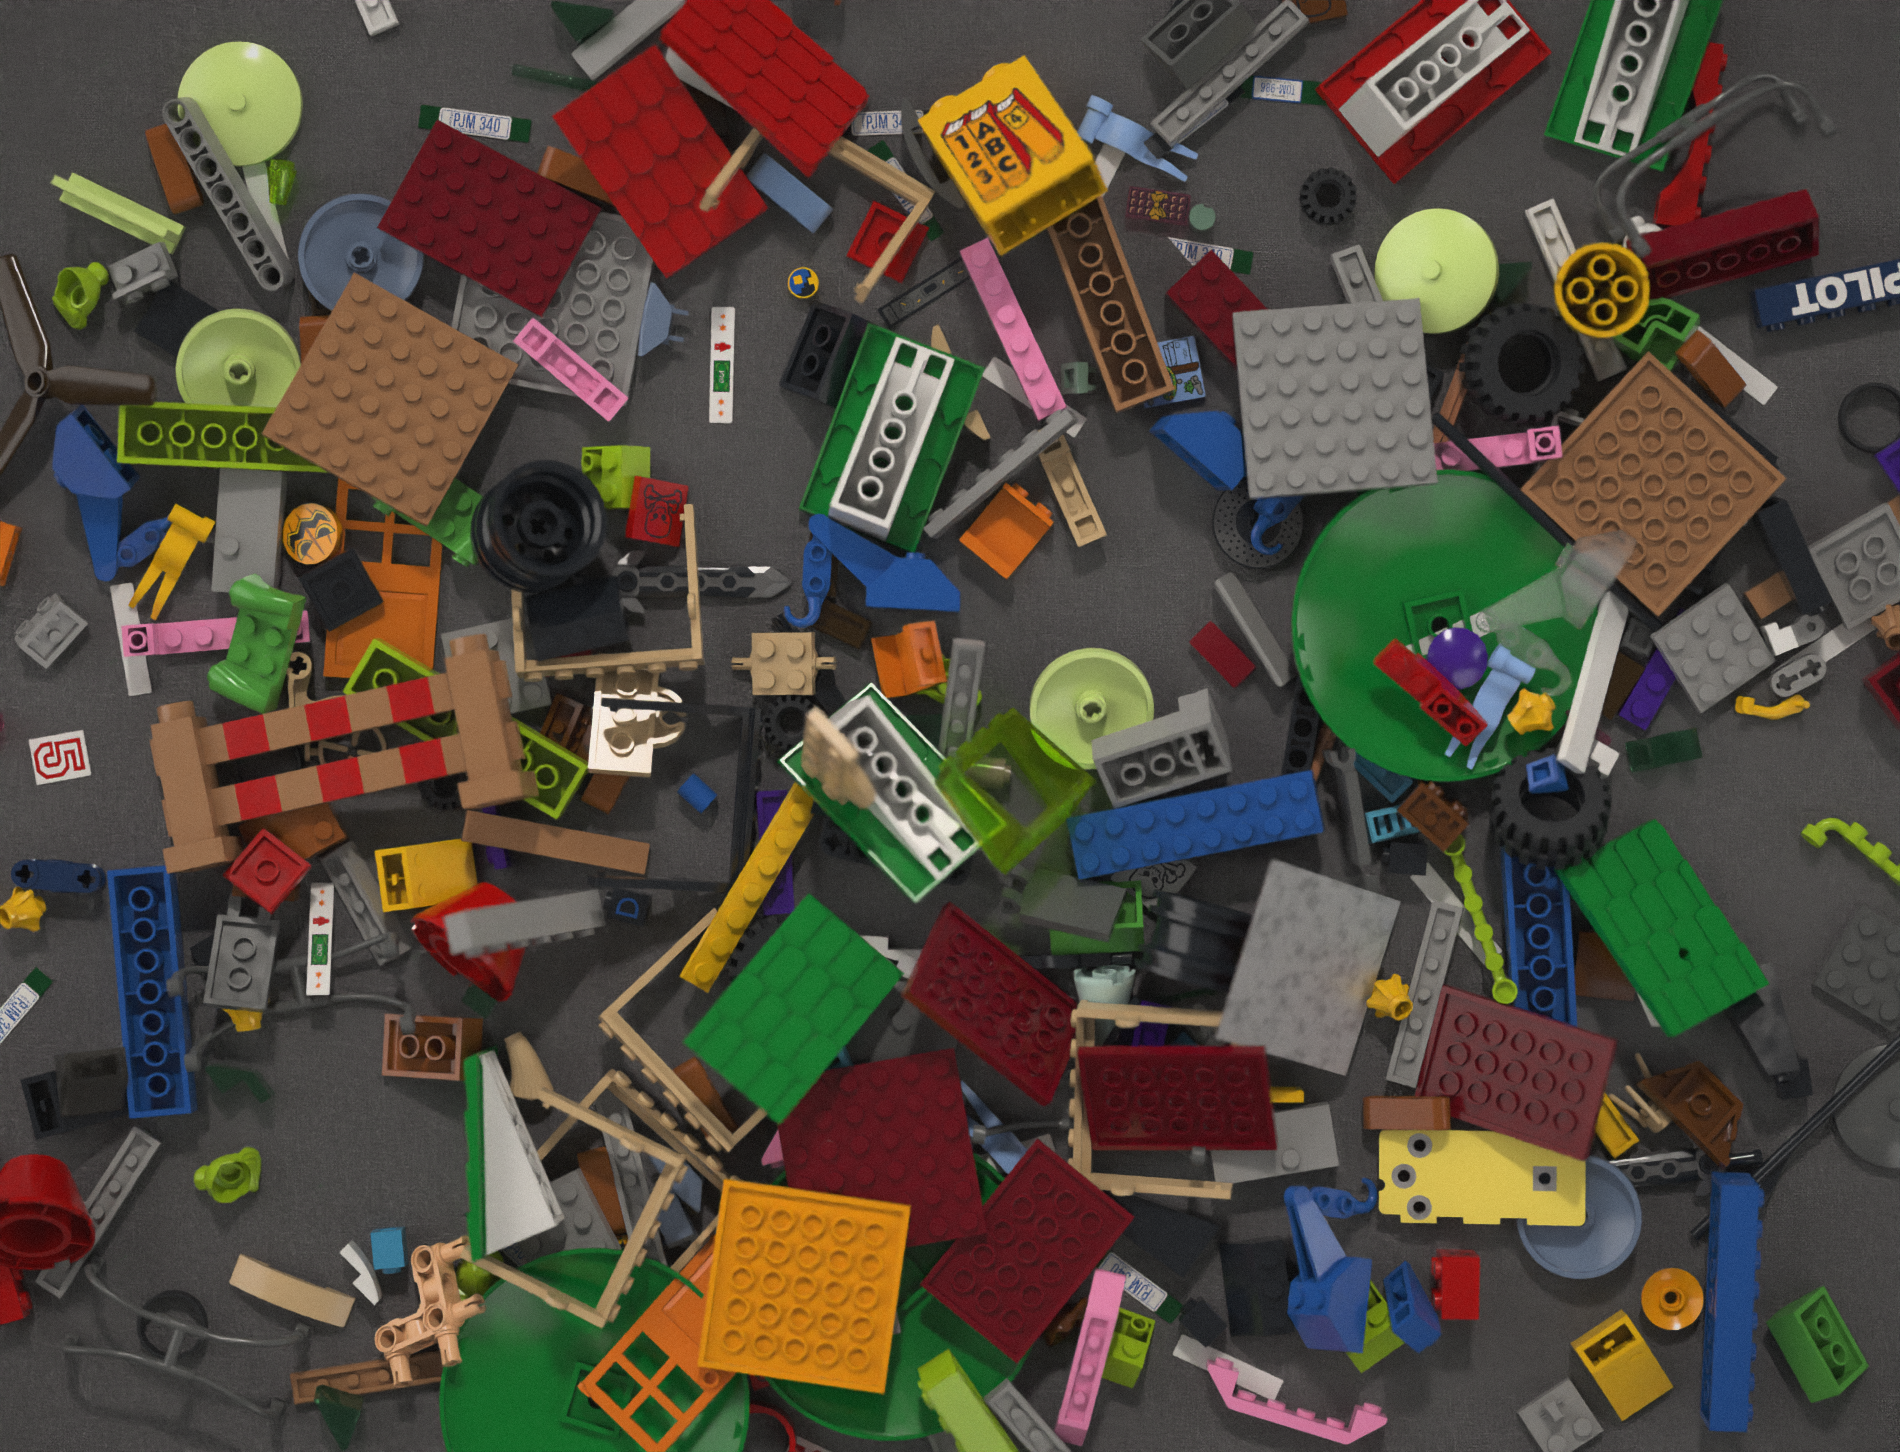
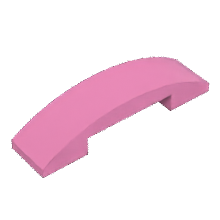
M532 318L513 340V342L608 422L629 399L536 319Z

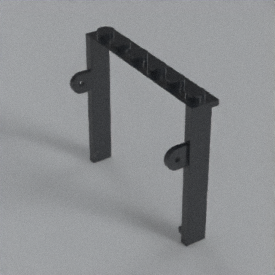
M602 697L601 707L610 708L609 712H618L619 708L741 716L729 882L681 877L664 879L605 876V871H597V875H588L587 884L595 887L729 893L754 849L751 833L752 825L756 821L754 795L759 787L756 769L757 763H759L761 758V748L758 745L759 733L762 731L764 723L761 708Z

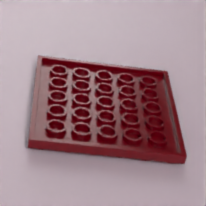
M954 1047L824 1070L780 1124L777 1122L788 1188L911 1205L905 1248L987 1233Z

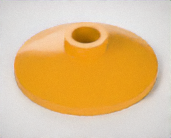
M1665 1268L1655 1272L1648 1278L1642 1289L1641 1304L1645 1315L1653 1324L1666 1330H1679L1689 1326L1697 1319L1703 1307L1704 1297L1699 1282L1693 1275L1679 1268ZM1669 1292H1674L1676 1295V1299L1672 1303H1668L1665 1300V1296Z

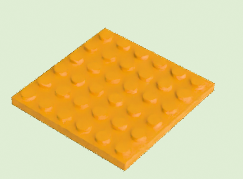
M725 1178L723 1181L697 1366L884 1394L911 1205Z

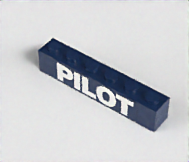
M1900 259L1753 290L1749 294L1757 329L1766 327L1768 333L1785 329L1784 323L1796 321L1797 326L1816 322L1815 316L1827 314L1828 320L1846 316L1845 310L1857 308L1858 313L1875 310L1876 303L1885 301L1888 302V307L1899 305Z

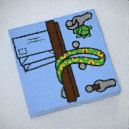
M1189 336L1158 342L1157 344L1175 390L1173 393L1144 403V407L1150 408L1206 397L1195 337Z

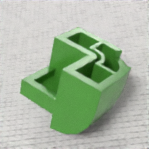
M1667 298L1648 299V306L1641 319L1629 330L1614 336L1613 341L1616 347L1632 360L1638 362L1649 351L1672 372L1679 362L1675 352L1698 330L1700 315Z

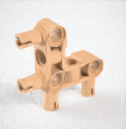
M466 1235L447 1244L440 1242L432 1246L421 1245L412 1253L411 1265L414 1282L418 1284L421 1299L420 1308L413 1315L404 1319L396 1318L381 1326L375 1334L376 1348L383 1352L384 1358L390 1363L395 1388L406 1387L408 1384L414 1383L409 1363L411 1354L436 1343L439 1344L442 1365L444 1367L460 1364L462 1358L460 1357L457 1339L460 1332L459 1327L465 1323L466 1319L486 1311L485 1305L478 1307L485 1303L480 1294H474L463 1301L460 1299L453 1261L460 1259L463 1249L468 1245L470 1246L469 1237Z

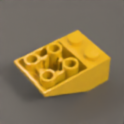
M461 838L375 850L383 912L436 905L478 884L473 845L470 842L461 841Z
M1622 1309L1570 1343L1621 1421L1673 1388L1672 1383L1646 1342Z

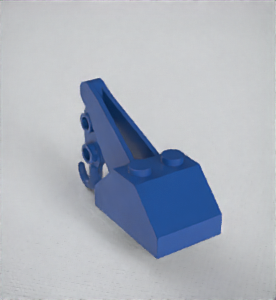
M80 405L56 426L52 469L55 472L54 478L63 489L68 488L71 493L77 496L95 576L101 581H110L115 577L120 566L133 567L157 550L172 522L167 520L168 516L147 521L120 541L123 494L133 487L140 479V475L130 463H117V446L86 407Z
M1212 411L1162 416L1149 430L1151 434L1217 491L1233 490L1244 476H1247L1243 434L1234 426L1237 422L1224 411L1221 413ZM1305 495L1282 497L1271 514H1259L1258 520L1251 531L1252 545L1259 553L1273 555L1283 548V545L1280 543L1275 547H1266L1262 543V534L1267 528L1285 520Z
M815 514L810 518L808 527L813 534V539L807 543L804 549L802 587L809 604V611L806 617L798 619L791 614L790 607L785 606L784 615L792 626L807 628L818 620L821 605L830 589L832 553L867 587L866 607L960 612L961 593L932 560L925 559V553L906 552V558H898L823 514Z
M1363 1177L1361 1179V1182L1369 1190V1196L1365 1202H1359L1347 1191L1316 1186L1309 1190L1305 1186H1289L1285 1190L1284 1201L1289 1215L1300 1272L1290 1282L1287 1314L1309 1349L1363 1353L1372 1259L1347 1257L1324 1216L1346 1219L1356 1214H1367L1373 1210L1377 1203L1378 1194L1375 1184L1368 1178Z

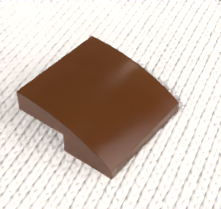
M557 693L540 734L589 762L594 708Z
M1579 929L1574 956L1576 995L1634 1001L1635 988L1595 930Z

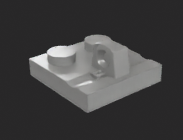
M1568 1377L1517 1410V1413L1543 1452H1572L1604 1431Z

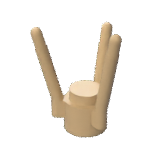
M1636 1053L1635 1059L1644 1077H1652L1641 1055ZM1629 1085L1625 1086V1090L1641 1107L1640 1113L1614 1094L1609 1095L1611 1101L1634 1117L1644 1128L1648 1126L1653 1133L1664 1129L1672 1120L1655 1102L1650 1101L1646 1103Z

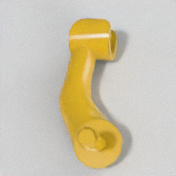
M1795 694L1774 707L1755 705V698L1738 696L1736 698L1735 711L1740 714L1778 720L1799 713L1803 708H1809L1810 703L1804 701L1801 695Z

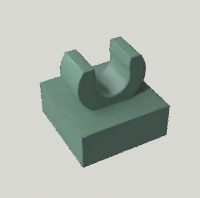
M1088 362L1061 364V395L1086 394L1088 391L1095 390L1096 385L1088 384V373H1096V369L1088 367Z

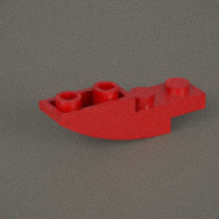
M1396 638L1374 658V664L1415 698L1420 703V708L1463 745L1467 746L1488 726V723L1471 703L1432 664L1419 653L1415 655Z

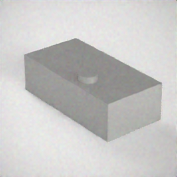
M220 468L212 592L229 593L235 581H239L241 578L254 573L260 575L262 580L271 587L280 590L283 548L282 530L285 520L288 473Z
M1327 1101L1274 1109L1279 1142L1277 1150H1209L1214 1182L1238 1183L1339 1166L1330 1107Z

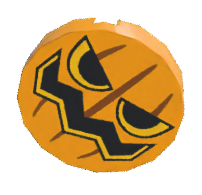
M317 503L302 504L293 509L285 520L282 530L283 544L287 553L295 561L306 565L323 564L332 559L339 550L342 525L338 516L329 507Z

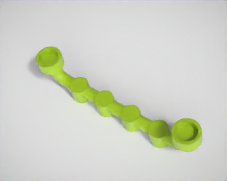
M1829 817L1819 821L1815 826L1808 823L1800 833L1808 843L1820 849L1828 840L1824 833L1828 830L1837 831L1848 844L1861 851L1873 865L1881 868L1889 875L1893 882L1900 886V864L1896 866L1888 859L1892 852L1885 845L1877 842L1873 846L1864 839L1868 835V831L1860 824L1853 822L1849 826L1838 818Z
M1460 834L1444 853L1451 857L1455 869L1454 878L1460 883L1465 897L1464 907L1471 914L1475 925L1474 935L1481 942L1486 956L1485 966L1492 973L1495 982L1492 989L1493 997L1499 1003L1508 1004L1515 1000L1518 993L1517 986L1513 981L1507 979L1502 967L1504 963L1503 958L1497 953L1492 939L1493 929L1486 922L1482 910V898L1475 891L1471 879L1472 870L1466 865L1462 854L1465 848V839Z

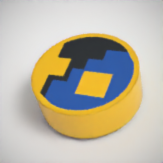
M806 267L797 268L788 278V288L795 297L808 299L816 294L819 288V280L813 270Z

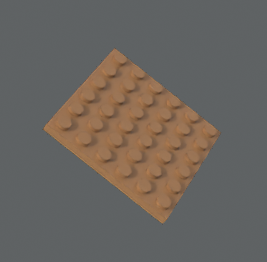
M354 273L263 430L262 436L427 527L518 368V364Z
M1648 351L1561 444L1562 458L1546 461L1523 485L1521 490L1655 616L1659 617L1786 478Z

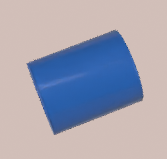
M694 773L677 791L700 814L718 796L715 791Z

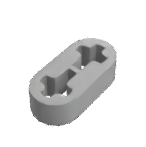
M1805 654L1776 669L1770 675L1768 684L1773 693L1783 697L1791 696L1822 679L1826 673L1827 666L1822 657L1816 654ZM1808 660L1813 663L1818 662L1819 666L1815 668L1816 674L1814 676L1811 673L1803 675L1799 673L1807 668L1806 662ZM1780 675L1786 678L1795 675L1796 678L1788 683L1789 689L1777 688L1776 684L1780 682Z

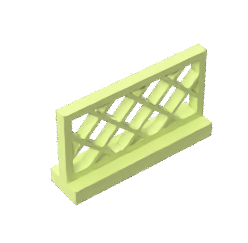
M73 172L68 181L55 175L51 184L64 190L59 199L60 201L151 245L165 242L168 252L172 255L186 228Z

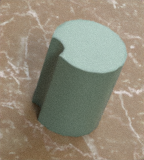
M1204 204L1194 206L1188 216L1189 227L1197 233L1209 231L1216 218L1213 208H1206Z

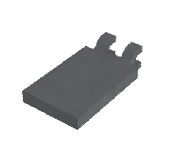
M1340 747L1341 757L1339 759L1337 758L1336 751H1331L1330 749L1322 750L1325 762L1334 767L1333 774L1347 860L1359 866L1371 864L1358 775L1354 767L1356 758L1355 748Z
M1014 864L1010 873L1011 878H1014L1011 888L1004 887L1001 894V900L1004 901L1001 912L1019 914V922L1109 943L1127 898V889L1091 880L1078 879V877L1039 868L1036 874L1033 875L1027 868Z
M230 894L227 915L217 914L203 1004L204 1007L267 1013L280 922L272 920L274 913L271 915L260 905L258 917L243 915L245 902L242 901L243 897Z

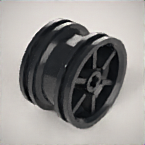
M554 460L528 462L514 469L502 481L482 496L475 507L470 527V539L474 554L486 573L502 586L525 593L548 591L584 568L596 557L601 549L607 532V514L604 501L596 486L585 474L575 467ZM524 493L529 494L532 497L531 503L523 502L521 495ZM553 500L558 501L561 505V509H559L556 505H554L551 502ZM505 516L513 524L511 526L503 524L502 517ZM533 527L536 528V531H535L534 534L531 532V530L533 529ZM565 529L571 532L570 540H566L565 536H563ZM515 544H521L524 547L522 555L514 548ZM544 552L553 559L552 562L548 563L544 560Z
M1154 889L1152 895L1158 897L1157 904H1150L1148 909L1157 916L1154 933L1150 943H1139L1138 950L1143 952L1142 959L1135 958L1134 965L1170 978L1230 993L1254 915L1188 896Z

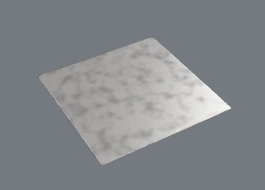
M1272 859L1215 1038L1242 1046H1266V1053L1346 1076L1367 1010L1366 1000L1371 997L1401 901Z

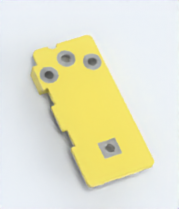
M1383 1129L1379 1134V1179L1385 1183L1384 1189L1379 1191V1211L1382 1214L1401 1215L1400 1223H1437V1217H1463V1224H1500V1218H1527V1225L1581 1226L1585 1222L1586 1161H1581L1492 1130ZM1421 1139L1426 1145L1423 1149H1417L1414 1146V1142ZM1401 1170L1409 1172L1410 1178L1408 1181L1402 1182L1398 1179V1173ZM1546 1172L1551 1176L1549 1183L1542 1184L1539 1182L1538 1178L1541 1173ZM1421 1201L1425 1204V1208L1422 1211H1417L1413 1207L1414 1203Z

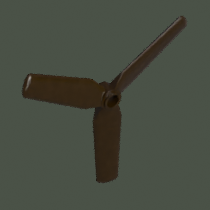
M7 254L0 257V307L15 361L25 376V391L16 402L0 431L1 477L35 423L45 400L55 397L70 405L153 406L156 401L157 390L154 378L147 374L73 365L53 369L50 343L18 258L15 254Z

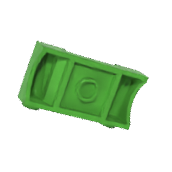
M453 480L427 527L371 497L376 501L373 507L387 516L394 512L455 552L452 558L463 566L468 567L470 563L475 566L478 565L479 562L474 554L470 539V527L475 507L482 496L459 480ZM505 516L502 517V521L504 524L507 520Z
M254 573L241 578L239 581H235L230 588L229 597L231 598V604L239 608V613L227 658L210 668L207 680L209 681L210 690L261 714H266L277 709L307 598L302 595L275 589L265 583L260 575Z

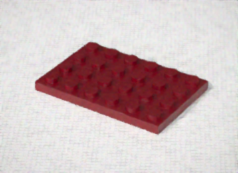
M437 119L377 228L543 318L602 209Z
M949 901L942 906L901 996L1044 1107L1051 1103L1071 1056V1041L1076 1039V1028L1071 1027L1072 1010L1077 1009L1079 1004Z
M1447 984L1442 985L1414 1096L1450 1097L1451 1117L1581 1161L1588 1160L1619 1040L1509 1004H1502L1496 1000Z
M1266 1046L1078 1047L1077 1059L1093 1150H1192V1146L1205 1147V1150L1278 1149L1279 1142Z
M1038 1138L983 1205L987 1233L957 1238L920 1283L923 1288L1016 1363L1020 1361L1135 1218V1216Z

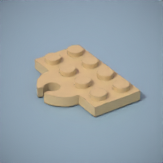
M648 669L635 670L633 675H617V671L604 672L603 677L596 678L588 773L651 777L653 748L666 747L676 742L683 734L686 723L680 721L672 725L665 723L662 717L668 713L666 711L618 708V712H609L610 708L601 707L602 697L682 702L681 698L673 691L658 686L659 673H649ZM673 712L680 717L686 716V713Z
M816 707L806 718L801 756L803 770L811 778L816 777L823 784L822 789L830 799H837L842 806L850 800L860 808H867L875 801L876 792L866 774L857 765L859 752Z

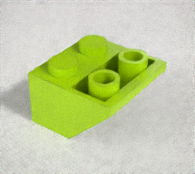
M626 445L582 447V473L596 486L604 501L605 509L629 510L635 476L650 478V447Z
M1371 1280L1363 1353L1346 1352L1361 1374L1405 1343L1393 1333L1388 1303Z
M1119 1307L1101 1378L1133 1389L1143 1368L1156 1320Z

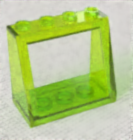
M1014 707L1004 715L999 712L988 724V729L984 726L981 727L972 737L971 741L973 742L970 743L966 740L955 752V757L947 756L939 765L938 769L941 773L934 782L994 866L1005 876L1067 820L1066 818L1071 817L1096 782L1090 774ZM1000 742H1002L1048 806L1027 827L1023 826L965 774Z

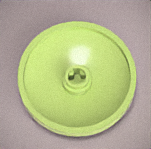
M250 42L224 43L201 54L187 69L178 92V98L190 97L198 103L228 157L236 167L261 164L277 156L292 141L301 122L303 110L302 93L292 69L273 51ZM178 105V115L181 119H184L185 110L181 105ZM194 132L193 141L199 147L201 138L198 133Z
M1448 209L1422 210L1401 220L1383 240L1375 262V282L1382 300L1420 298L1423 333L1428 334L1454 332L1475 321L1490 304L1499 278L1498 256L1489 235L1473 219Z
M227 309L205 317L188 332L178 352L176 380L179 392L185 403L277 408L301 366V359L292 337L274 319L253 310Z
M1084 648L1060 656L1043 670L1034 684L1030 697L1029 712L1034 734L1047 753L1056 760L1071 767L1097 769L1093 762L1091 740L1153 720L1154 702L1146 677L1131 660L1111 650Z

